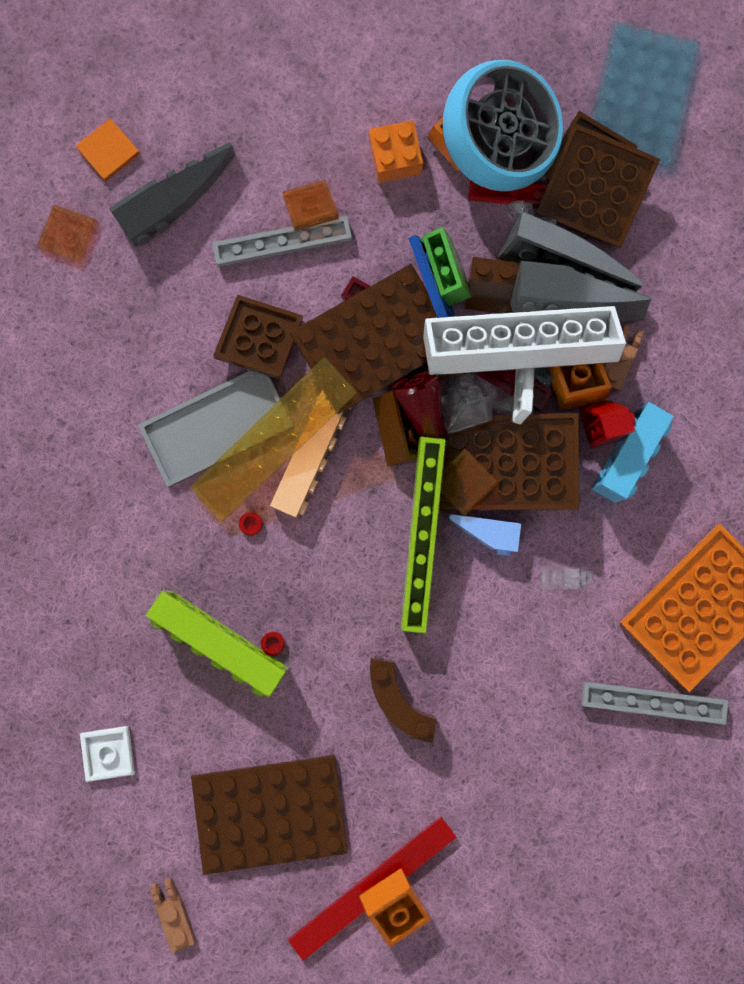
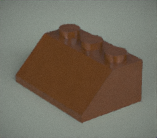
M473 257L468 278V288L471 297L466 299L464 309L497 314L513 313L510 301L520 263Z
M392 390L373 398L387 467L417 462L420 436L396 398L394 391Z

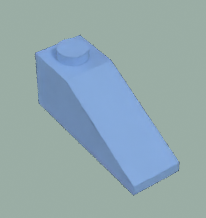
M452 514L448 516V521L491 550H497V555L511 556V552H518L521 523Z

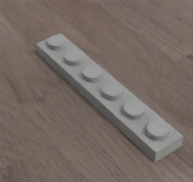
M344 216L212 242L217 267L348 242L352 241L348 218Z
M583 681L581 706L726 725L728 700Z

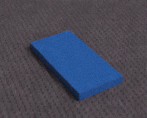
M418 235L409 237L410 245L437 318L456 317L453 307L449 306L440 295L423 239Z

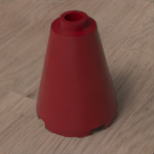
M429 372L414 375L415 379L409 382L406 378L393 386L394 394L419 436L438 439L440 437L439 434L443 432L439 376L430 375Z

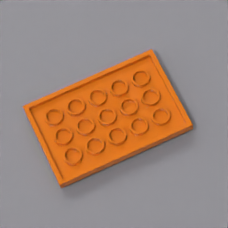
M717 524L619 622L687 692H690L744 637V547L721 524Z

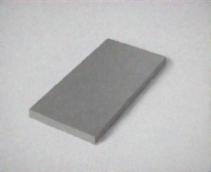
M251 370L138 424L168 488L294 427L270 377Z

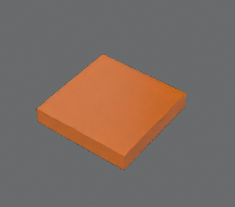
M111 118L76 145L78 151L105 182L140 155L139 150Z

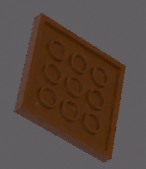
M574 123L536 214L620 249L656 171L660 158Z

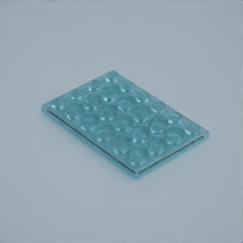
M614 21L591 118L636 144L638 150L660 158L657 167L671 170L701 42Z

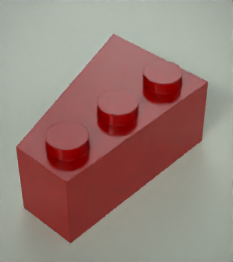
M606 399L605 401L578 407L590 449L618 442L635 432V417L626 406Z

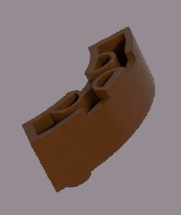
M371 657L370 678L372 689L383 713L398 729L407 735L424 742L433 743L436 724L435 715L416 709L403 697L396 684L395 662L393 660Z

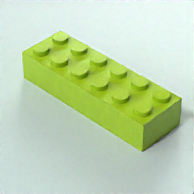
M162 591L146 614L151 619L149 622L151 625L159 630L165 628L171 632L170 637L181 644L184 641L192 646L190 650L200 657L206 655L212 659L210 663L220 670L227 669L232 673L231 677L241 684L245 681L252 686L251 690L260 697L265 695L270 697L289 669L173 591Z

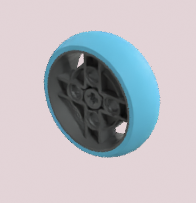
M494 60L479 64L470 69L454 85L445 104L443 135L452 160L467 178L487 189L513 191L533 184L549 170L561 146L563 119L560 105L553 90L536 71L515 61ZM495 85L494 91L484 95L479 101L470 99L471 93L476 86ZM527 151L534 152L533 158L526 169H512L514 160L521 158Z

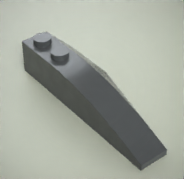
M229 142L206 153L200 162L192 160L186 163L185 169L178 173L175 170L166 173L167 178L158 183L155 179L148 182L109 208L135 247L148 243L151 236L155 233L166 231L173 221L190 209L210 189L235 156L233 145Z
M522 212L512 224L498 254V259L516 263L529 261L569 266L577 272L593 275L596 279L604 282L606 280L614 283L617 287L627 288L635 292L643 285V282L628 269L588 241L553 223H548L525 212Z
M521 261L510 305L513 313L615 306L619 322L644 320L651 298L627 288L617 287L609 281H601L594 278L593 275L577 272L569 266Z

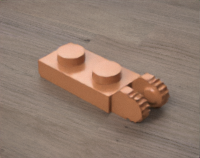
M626 324L622 329L625 339L630 331V326ZM638 330L635 333L631 346L625 345L619 362L605 363L604 368L611 384V389L618 392L621 390L644 332Z
M168 878L165 880V888L170 897L169 899L163 900L161 889L157 883L151 885V893L156 903L155 907L171 953L195 944L196 940L180 894H177L172 878Z

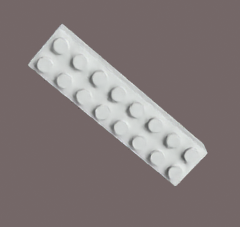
M615 306L425 319L423 336L430 375L619 362L626 345Z

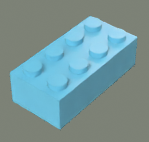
M647 402L633 414L636 420L635 432L617 442L591 488L614 503L631 498L638 488L635 485L639 477H644L649 469L647 463L650 457L656 456L661 448V445L658 443L662 436L666 437L673 426L670 422L674 416L650 402Z

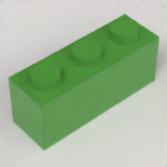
M444 227L422 236L441 297L449 306L470 298L471 294L452 237Z

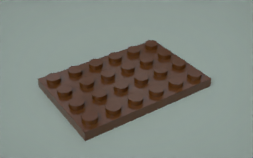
M409 264L290 331V335L336 413L339 415L428 363L423 339L425 319L437 318L426 287L413 265Z
M579 413L530 414L521 424L513 422V415L442 417L443 432L439 434L440 437L438 439L446 440L438 511L579 510Z
M334 754L191 776L203 875L348 853Z

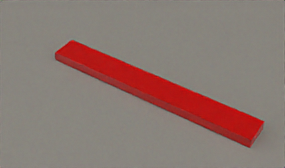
M440 816L288 939V942L302 961L365 912L359 897L361 894L399 869H402L406 877H408L456 838L455 833Z

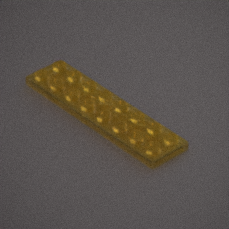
M323 357L190 488L221 522L224 521L358 392L326 357Z

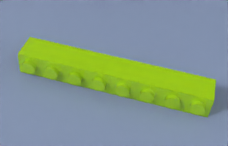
M419 437L400 625L402 631L426 633L446 439Z

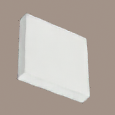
M129 726L80 733L86 782L135 774Z

